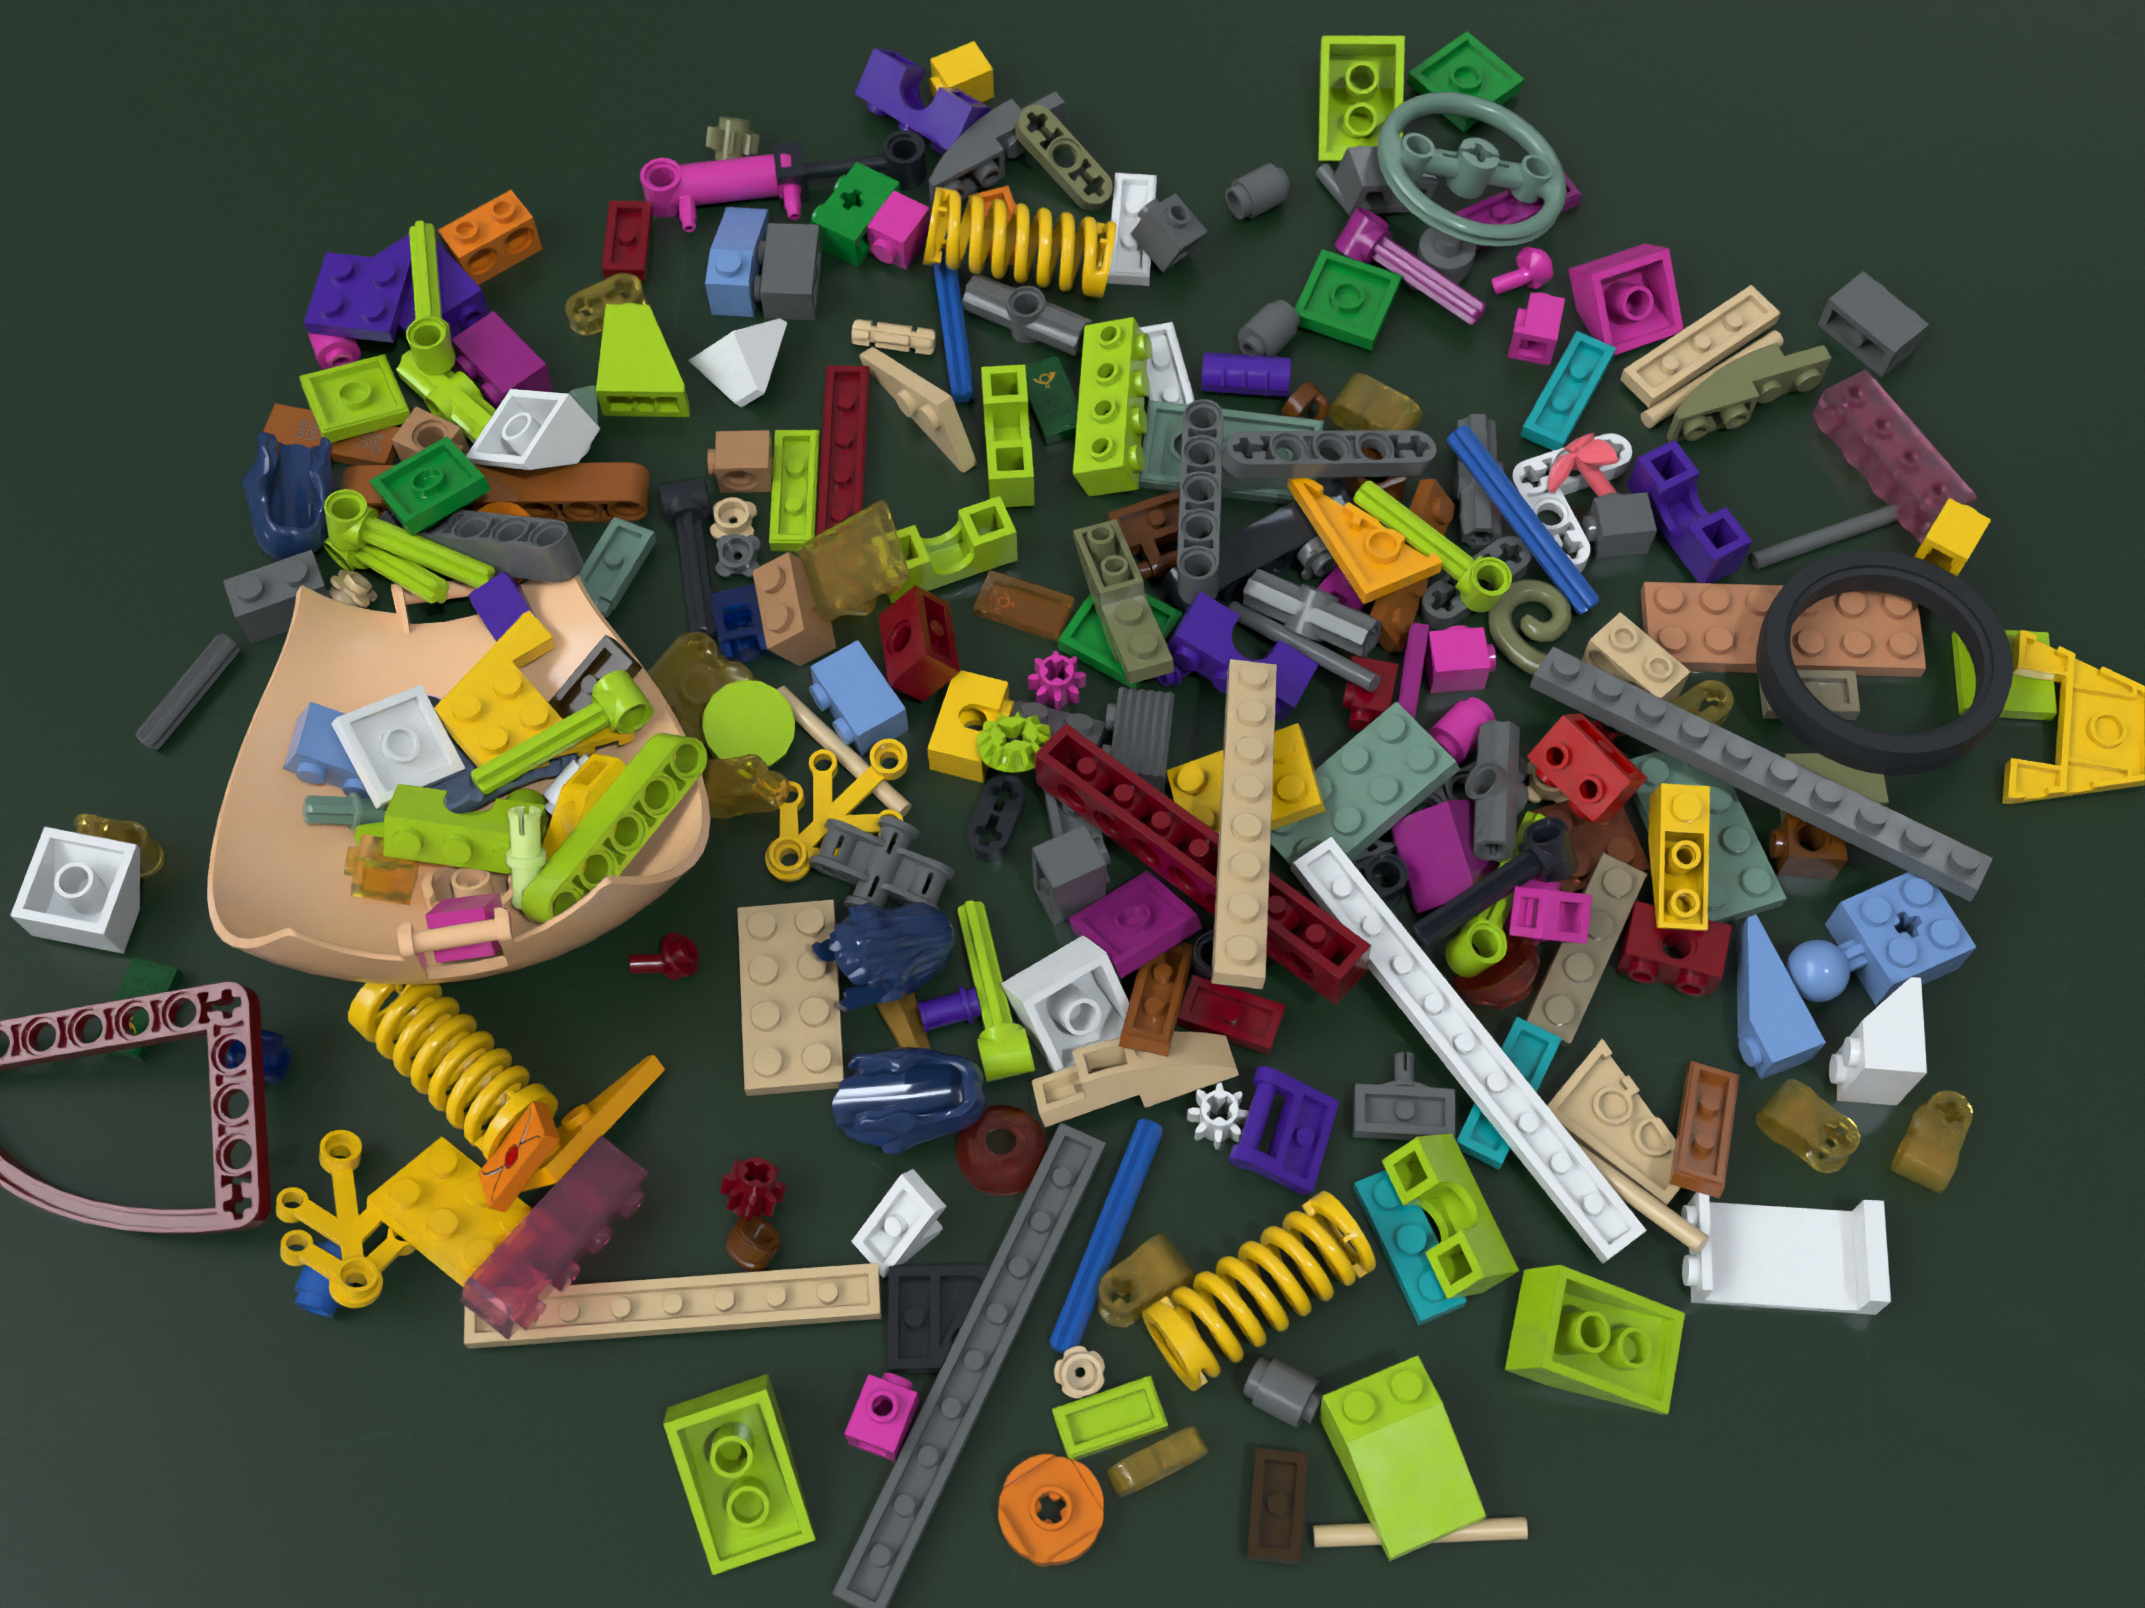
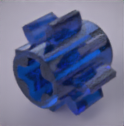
M262 1029L264 1084L266 1091L268 1081L280 1083L285 1077L291 1061L290 1048L281 1046L284 1038L283 1035ZM241 1041L233 1043L229 1049L227 1065L230 1069L239 1067L246 1058V1048Z

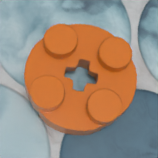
M1041 1454L1031 1457L1014 1468L1004 1483L999 1497L998 1510L1002 1534L1010 1547L1018 1555L1030 1560L1037 1566L1046 1567L1070 1563L1080 1558L1093 1546L1102 1529L1103 1493L1093 1473L1082 1463L1065 1457H1055L1054 1454ZM1048 1496L1053 1502L1060 1499L1064 1501L1066 1507L1060 1511L1062 1518L1060 1522L1053 1524L1050 1519L1041 1521L1036 1514L1042 1510L1040 1500L1043 1497Z

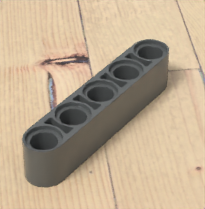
M1207 399L1195 400L1189 403L1183 413L1177 585L1179 596L1189 605L1200 591L1215 599L1219 590L1223 411L1217 403Z
M389 509L379 518L405 529ZM458 509L439 520L431 528L416 533V535L493 566L495 575L507 572L514 578L563 582L576 576L584 565L582 556L568 526L560 520Z

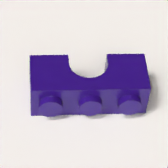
M874 48L855 94L868 102L866 108L873 113L886 118L890 115L900 121L898 127L901 130L912 131L920 137L923 135L932 141L930 146L935 151L944 155L962 133L990 112V107L962 90L939 87L933 102L926 107L921 101L919 93L920 83L926 69L895 50Z
M1673 440L1637 458L1627 488L1632 494L1648 493L1656 527L1697 582L1711 584L1740 569L1752 540L1727 507L1711 515L1705 510L1699 500L1696 489L1700 472L1679 444Z
M1200 591L1185 611L1167 643L1174 662L1183 669L1196 671L1212 681L1215 688L1225 694L1230 659L1277 665L1275 720L1281 723L1296 707L1319 664L1281 640L1273 646L1264 659L1251 660L1245 658L1235 649L1232 642V630L1240 615Z

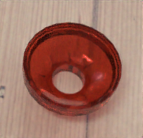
M1508 935L1506 936L1507 951L1499 962L1474 977H1462L1455 973L1454 985L1458 992L1471 1004L1493 1007L1494 1009H1505L1511 1004L1525 999L1533 989L1532 983L1535 980L1540 965V956L1531 938ZM1477 949L1475 952H1476L1478 955H1480V952H1479V950Z
M995 1105L987 1107L976 1123L960 1132L956 1153L959 1168L972 1186L989 1195L1007 1196L1024 1191L1030 1186L1045 1156L1047 1144L1045 1135L1033 1116L1014 1106ZM997 1129H1006L1012 1132L1016 1138L1014 1149L1003 1155L992 1153L986 1145V1139L991 1132Z

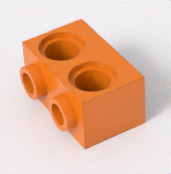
M512 190L437 230L443 248L477 285L543 249L533 216Z

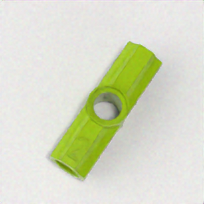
M411 349L402 356L401 363L396 369L399 378L424 399L432 414L460 426L464 436L474 444L496 411L484 400L474 382L461 371L454 374L449 370L444 374L436 376L424 374L418 369Z

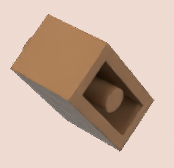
M790 552L753 570L768 650L800 667L836 649L821 570Z

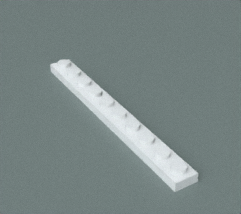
M1330 837L1294 861L1290 870L1320 908L1371 944L1368 962L1370 971L1601 1263L1604 1264L1646 1231L1643 1225L1334 839Z

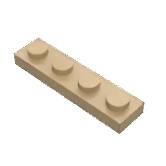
M1750 285L1625 368L1620 380L1650 408L1775 325L1781 313Z

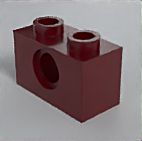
M915 585L879 615L888 685L899 692H904L924 702L960 673L950 604L947 601Z
M1635 901L1625 923L1616 971L1628 974L1632 980L1640 983L1660 982L1675 986L1678 991L1687 995L1701 996L1706 994L1711 996L1723 976L1732 925L1708 920L1707 931L1657 928L1655 906ZM1663 947L1675 948L1682 955V959L1669 957L1664 952Z

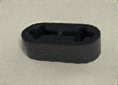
M1008 774L996 775L987 782L968 826L967 841L969 851L976 859L982 862L998 861L1006 855L1025 810L1026 791L1023 783L1015 776ZM1005 791H1011L1012 800L1006 801L1002 812L997 811V796H1002ZM991 824H995L996 840H992L988 846L981 845L980 836H986Z

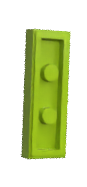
M775 430L769 537L771 551H815L820 456L819 430Z

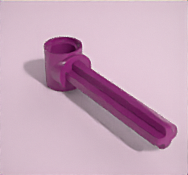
M1362 207L1355 208L1335 243V247L1351 259L1366 264L1376 260L1392 272L1402 275V279L1471 325H1474L1482 317L1486 308L1483 301L1389 239V224L1382 218Z

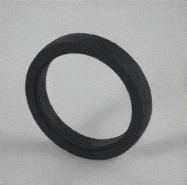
M1859 550L1834 554L1811 563L1797 572L1782 587L1766 612L1761 625L1756 650L1757 673L1766 700L1775 715L1796 738L1812 750L1839 764L1869 773L1884 775H1911L1934 771L1950 765L1971 752L1998 721L2008 698L2013 677V658L2005 630L1991 607L1975 590L1957 576L1928 561L1910 555L1881 550ZM1844 592H1885L1914 601L1942 618L1957 633L1966 646L1974 665L1976 677L1973 703L1963 715L1953 722L1923 733L1891 734L1870 730L1851 723L1825 707L1809 691L1800 678L1792 658L1790 646L1793 623L1807 608L1816 602Z

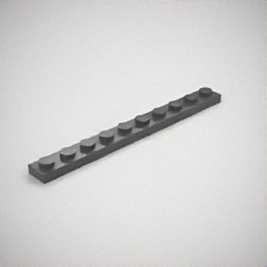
M1552 647L1533 676L1531 688L1970 902L1979 890L1993 858L1555 647Z
M1060 1123L832 1593L835 1598L855 1608L889 1607L1106 1150L1105 1142Z

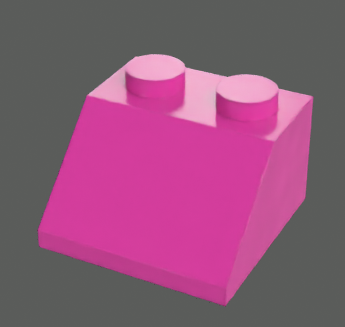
M1642 244L1568 269L1575 306L1579 316L1592 338L1616 348L1614 355L1670 337L1684 330L1669 248Z

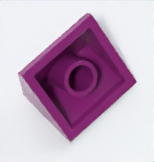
M1472 799L1442 802L1405 816L1390 828L1397 855L1405 862L1408 869L1406 884L1416 915L1438 909L1498 869V861H1483L1473 854L1475 801Z

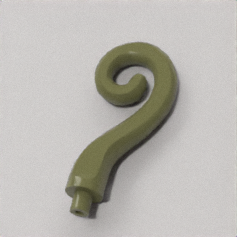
M1523 579L1513 581L1498 604L1488 612V624L1491 636L1500 652L1511 663L1534 676L1548 654L1533 648L1520 637L1512 623L1511 616L1514 609L1527 602H1536L1546 606L1551 611L1552 618L1549 621L1542 622L1528 614L1523 616L1520 621V629L1525 636L1532 641L1543 643L1555 641L1567 631L1571 622V607L1564 594L1550 583L1541 580ZM1603 723L1602 727H1609V725ZM1614 728L1618 736L1626 735L1625 733Z

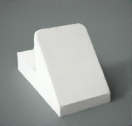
M914 1169L900 1175L853 1238L852 1243L870 1263H878L880 1275L886 1278L889 1276V1267L902 1266L941 1232L942 1226L937 1221V1218L946 1208V1205Z

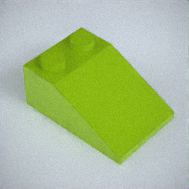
M1321 36L1318 162H1341L1348 147L1378 146V139L1385 121L1391 112L1403 103L1405 36Z
M1562 1265L1525 1269L1505 1370L1550 1387L1666 1415L1669 1414L1685 1313Z
M1418 1356L1322 1397L1319 1419L1389 1561L1486 1518L1485 1511L1444 1405Z
M768 1374L667 1407L663 1425L713 1575L816 1540L784 1421Z

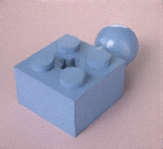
M1907 872L1841 901L1825 923L1838 946L1825 940L1806 941L1798 945L1790 953L1785 968L1801 998L1812 1002H1825L1836 998L1844 991L1849 982L1850 972L1854 971L1875 1006L1884 1002L1910 977L1921 978V985H1924L1959 969L1977 947L1937 885Z

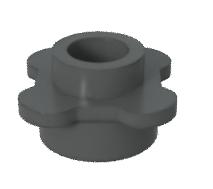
M741 534L720 537L716 543L720 558L715 566L717 574L722 578H729L732 574H743L747 578H753V570L760 567L757 562V552L761 548L760 540L754 535L746 537ZM741 553L742 558L740 560L734 559L735 554Z
M1319 536L1309 540L1297 554V560L1304 567L1301 573V577L1304 580L1311 579L1315 574L1318 577H1322L1331 572L1337 565Z

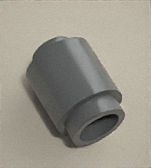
M1267 163L1232 182V186L1225 191L1227 204L1236 218L1240 220L1245 217L1253 219L1287 201L1290 181L1282 168Z
M1276 300L1273 303L1265 304L1239 330L1238 340L1241 352L1244 355L1249 353L1250 355L1268 356L1270 354L1274 357L1297 333L1300 318L1296 310L1283 300Z
M1262 1356L1254 1365L1243 1389V1395L1253 1399V1406L1295 1428H1298L1303 1420L1310 1424L1314 1421L1324 1396L1317 1391L1320 1384L1318 1379L1277 1358L1269 1361Z

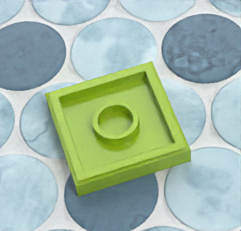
M385 354L299 376L302 389L322 437L329 439L331 443L403 424L410 415L409 408Z
M2005 630L2013 658L2014 637L2019 631ZM1954 631L1952 633L1958 709L1959 715H1963L1973 703L1976 677L1970 654ZM2029 631L2037 635V641L2050 646L2048 632ZM2013 675L2009 695L1999 718L2052 721L2057 714L2054 681Z

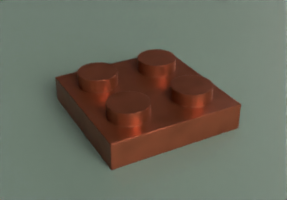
M1570 799L1530 811L1535 814L1541 813L1545 818L1557 817L1566 822L1579 865L1573 875L1560 881V891L1582 894L1598 857L1602 853L1648 875L1651 866L1623 807L1612 819L1596 823L1585 821L1576 815L1568 805Z

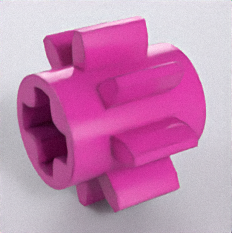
M1054 651L1052 656L1044 660L1035 659V672L1037 674L1028 675V689L1038 690L1036 693L1037 703H1046L1060 711L1061 706L1068 704L1070 701L1075 704L1079 703V691L1077 688L1085 687L1086 674L1076 672L1077 657L1074 656L1068 659L1065 656L1059 655L1058 651Z

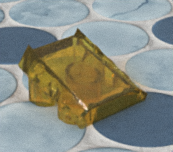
M883 500L874 503L810 539L795 551L802 559L815 602L812 609L828 622L842 615L866 617L873 611L878 595H894L902 588L904 581L910 578L888 504Z
M685 632L679 636L647 672L675 714L686 737L697 738L703 743L705 748L707 746L701 734L702 715L712 695L726 684L741 680L759 681L752 676L751 671L742 663L731 662L717 652L715 641L703 632Z

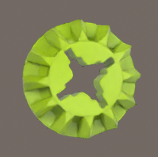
M1019 710L1014 717H1006L999 713L996 722L984 721L982 732L977 734L978 754L984 763L999 771L1023 772L1035 768L1034 754L1051 738L1049 725L1041 724L1037 715L1024 718ZM1019 735L1023 736V741L1016 740L1015 738ZM1006 737L1015 739L1006 744Z

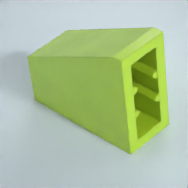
M624 303L622 305L606 304L596 393L603 416L690 417V406L685 385L649 305H638L635 303Z

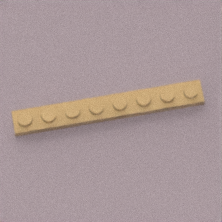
M1230 659L1227 671L1211 979L1213 984L1262 989L1265 981L1277 665Z
M878 1263L496 1290L489 1291L480 1300L468 1292L465 1293L464 1345L471 1349L881 1319Z

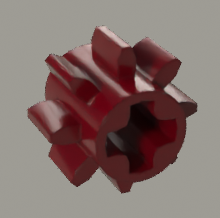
M760 1157L748 1158L743 1162L737 1159L734 1160L731 1173L724 1174L720 1193L729 1195L726 1209L728 1211L732 1210L739 1217L745 1216L748 1221L753 1216L761 1217L766 1215L772 1217L776 1203H782L786 1189L785 1183L777 1181L780 1168L778 1166L774 1167L769 1161Z

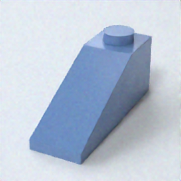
M726 207L710 249L705 280L711 315L754 317L756 305L754 299L755 275H760L761 266L758 263L759 240H765L769 218L768 209Z
M1756 914L1750 916L1736 935L1737 1024L1741 1056L1748 1066H1754L1761 1080L1813 1060L1826 1042Z

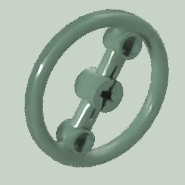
M1428 93L1416 96L1400 104L1391 112L1381 129L1378 139L1377 156L1381 172L1389 188L1413 215L1445 235L1481 246H1515L1530 242L1543 235L1553 226L1564 207L1567 195L1566 179L1555 151L1532 125L1499 104L1463 93ZM1432 114L1462 115L1480 120L1501 130L1518 142L1529 155L1525 156L1521 163L1500 160L1498 158V150L1491 143L1480 138L1465 139L1458 151L1455 152L1435 148L1432 141L1422 134L1409 133L1404 138H1401L1400 133L1410 122L1423 116ZM1426 173L1445 177L1448 188L1456 195L1466 199L1480 197L1487 185L1509 188L1515 198L1525 203L1537 202L1539 198H1542L1545 202L1536 215L1525 221L1504 225L1486 224L1463 218L1444 209L1428 198L1413 182L1419 181L1423 174Z

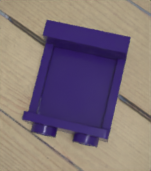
M407 235L375 255L374 258L411 262L410 236ZM436 240L442 319L450 326L452 340L490 312L482 289ZM413 278L398 329L405 337L409 325L416 320Z

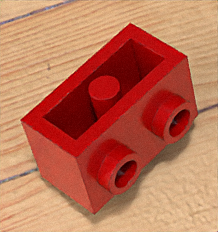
M1582 713L1563 715L1527 756L1537 766L1535 772L1538 777L1550 787H1558L1570 799L1568 805L1571 810L1583 820L1592 821L1593 823L1612 819L1648 779Z

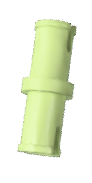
M525 805L515 806L508 810L511 849L506 852V864L512 867V906L517 909H522V895L526 887L542 869V866L546 864V850L541 848V809L531 805L529 807V814H525Z

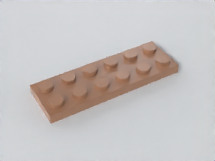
M1644 582L1641 589L1644 633L1689 671L1757 673L1756 650L1761 625L1771 603L1784 585ZM1851 591L1835 594L1807 608L1792 625L1790 646L1797 670H1852L1858 676L1921 677L1926 670L1918 603L1904 597L1877 591Z

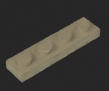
M1605 853L1598 857L1582 893L1592 895L1591 921L1587 944L1560 941L1525 1018V1021L1561 1037L1560 1045L1565 1047L1571 1044L1647 875Z

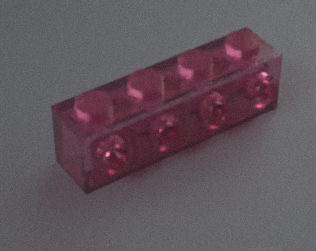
M1866 369L1823 391L1813 414L1819 429L1831 437L1843 451L1847 462L1860 471L1879 498H1882L1888 505L1893 504L1898 507L1897 516L1899 522L1906 530L1911 531L1920 543L1924 541L1949 498L1962 505L1970 507L1973 505L1977 497L1975 493Z
M601 1135L464 1284L460 1302L507 1340L520 1327L528 1331L545 1312L547 1305L543 1301L554 1289L562 1293L576 1278L581 1270V1267L577 1265L581 1258L588 1251L596 1255L609 1241L614 1233L610 1226L620 1215L628 1219L638 1209L646 1197V1194L641 1190L649 1172Z

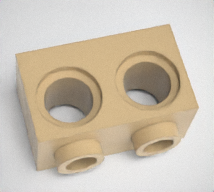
M1621 612L1589 640L1582 661L1671 704L1679 697L1690 674L1686 667Z

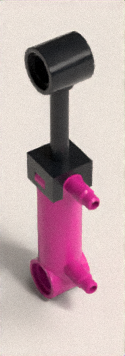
M901 130L887 137L884 142L882 155L805 163L802 142L773 145L774 154L680 165L669 158H657L644 165L641 170L640 179L645 200L652 202L654 215L660 218H670L679 214L683 230L692 232L696 229V206L779 196L781 205H785L788 218L797 220L801 216V203L810 202L807 180L847 175L855 163L858 162L877 172L885 171L886 176L900 182V190H912L924 183L927 176L923 139L917 133Z

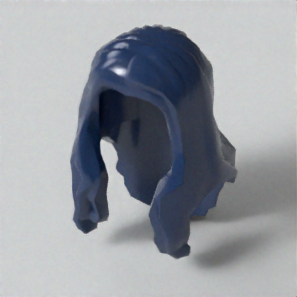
M258 433L257 461L253 464L249 473L245 474L241 482V486L246 492L257 544L264 553L275 560H283L312 550L315 554L322 547L328 533L324 510L325 500L330 494L338 491V485L331 466L332 444L329 439L322 437L320 445L312 446L311 449L299 444L285 446L278 442L274 434Z
M867 902L861 905L854 904L848 908L850 914L842 922L834 926V931L829 934L830 939H826L821 943L816 942L812 945V953L818 961L828 963L836 960L839 968L853 984L860 985L847 988L844 991L845 999L839 1003V1009L850 1013L859 1007L895 1001L920 989L948 964L954 948L955 934L947 915L926 903L916 902L895 908H881Z
M897 1047L877 1054L859 1053L854 1056L849 1062L848 1067L849 1069L858 1070L854 1076L847 1077L839 1083L838 1091L832 1101V1110L836 1117L834 1124L845 1132L847 1138L856 1140L858 1143L867 1142L882 1148L886 1154L905 1153L917 1144L933 1140L942 1135L967 1130L983 1115L986 1109L987 1094L984 1075L978 1065L970 1059L925 1048Z

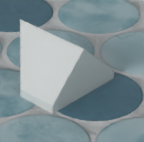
M779 318L732 331L688 361L730 400L742 408L765 393L787 322Z

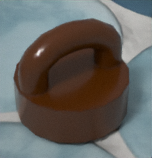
M1305 382L1282 408V416L1304 418L1316 403L1318 405V412L1313 419L1325 421L1329 414V402L1322 394V391L1312 382Z
M745 1216L740 1217L726 1240V1249L732 1260L743 1269L751 1272L763 1271L781 1246V1237L771 1223L757 1216H753L750 1221L746 1220Z

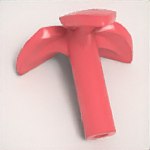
M1594 433L1583 435L1569 443L1564 448L1569 454L1559 457L1551 468L1548 476L1549 491L1552 494L1555 493L1567 479L1571 470H1578L1598 497L1616 492L1598 467L1618 462V457L1613 447L1601 439L1594 440Z

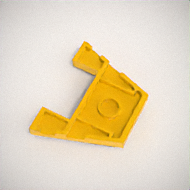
M530 610L523 613L434 707L443 727L477 767L563 720L519 670V668L555 648L553 636ZM606 727L553 758L576 753L578 757H581L584 753L592 754L596 752L595 747L618 741L619 746L628 744L636 740L635 732L621 734L617 730L611 732ZM549 760L535 767L534 769L550 765Z
M2020 630L2014 637L2013 675L2060 683L2055 765L2011 758L2005 764L2002 803L2016 804L2144 786L2145 686L2103 666L2100 669L2090 666L2076 659L2075 653L2061 646L2054 649L2037 641V635L2029 631Z

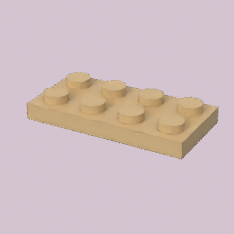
M834 900L738 908L744 1089L747 1096L839 1088V1083L845 1079L841 1009H839V967L836 960L828 963L821 962L812 953V945L816 942L821 943L826 939H830L829 934L834 931V926L836 925Z

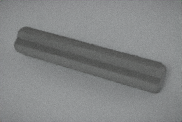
M222 633L216 635L137 730L136 737L142 744L155 751L160 749L240 652L239 646L232 638Z

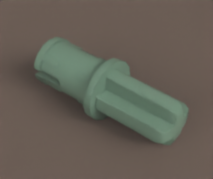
M351 792L349 797L309 795L304 799L302 814L304 821L308 824L348 825L350 830H355V827L360 824L384 822V811L387 810L389 804L376 809L370 797H360L358 792Z

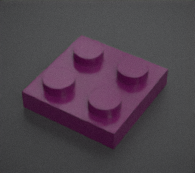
M1148 870L1068 918L1072 931L1077 937L1084 935L1107 953L1115 973L1120 978L1139 969L1150 960L1202 929L1197 913Z

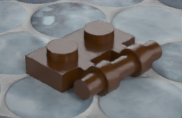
M1180 489L1109 512L1107 515V521L1117 520L1131 554L1141 553L1144 561L1136 563L1143 580L1150 578L1152 581L1164 578L1166 572L1177 566V550L1160 555L1157 547L1178 540Z

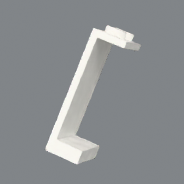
M1696 1192L1688 1202V1205H1683L1681 1217L1709 1236L1707 1244L1699 1253L1689 1248V1255H1685L1683 1259V1283L1685 1286H1691V1303L1876 1315L1891 1302L1884 1201L1862 1200L1853 1211L1716 1203L1709 1201V1195Z

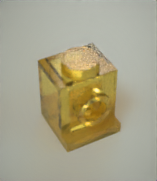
M362 834L357 847L349 846L345 859L344 875L352 876L350 896L410 905L419 876L420 861L383 856L384 838Z

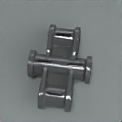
M882 815L878 821L880 831L876 837L846 822L836 819L826 820L824 827L827 833L817 855L811 856L808 863L812 868L827 876L856 886L852 896L845 898L844 905L847 908L854 904L861 905L867 902L884 908L887 899L900 905L923 902L940 911L937 903L946 882L953 880L955 871L942 862L908 850L911 841H916L919 837L920 832L917 828L900 819ZM895 839L896 842L891 853L887 854L886 852L891 840ZM842 842L837 856L833 857L838 843ZM927 879H930L931 882L927 892L923 894L922 890ZM877 882L878 884L871 898L868 897L873 883Z

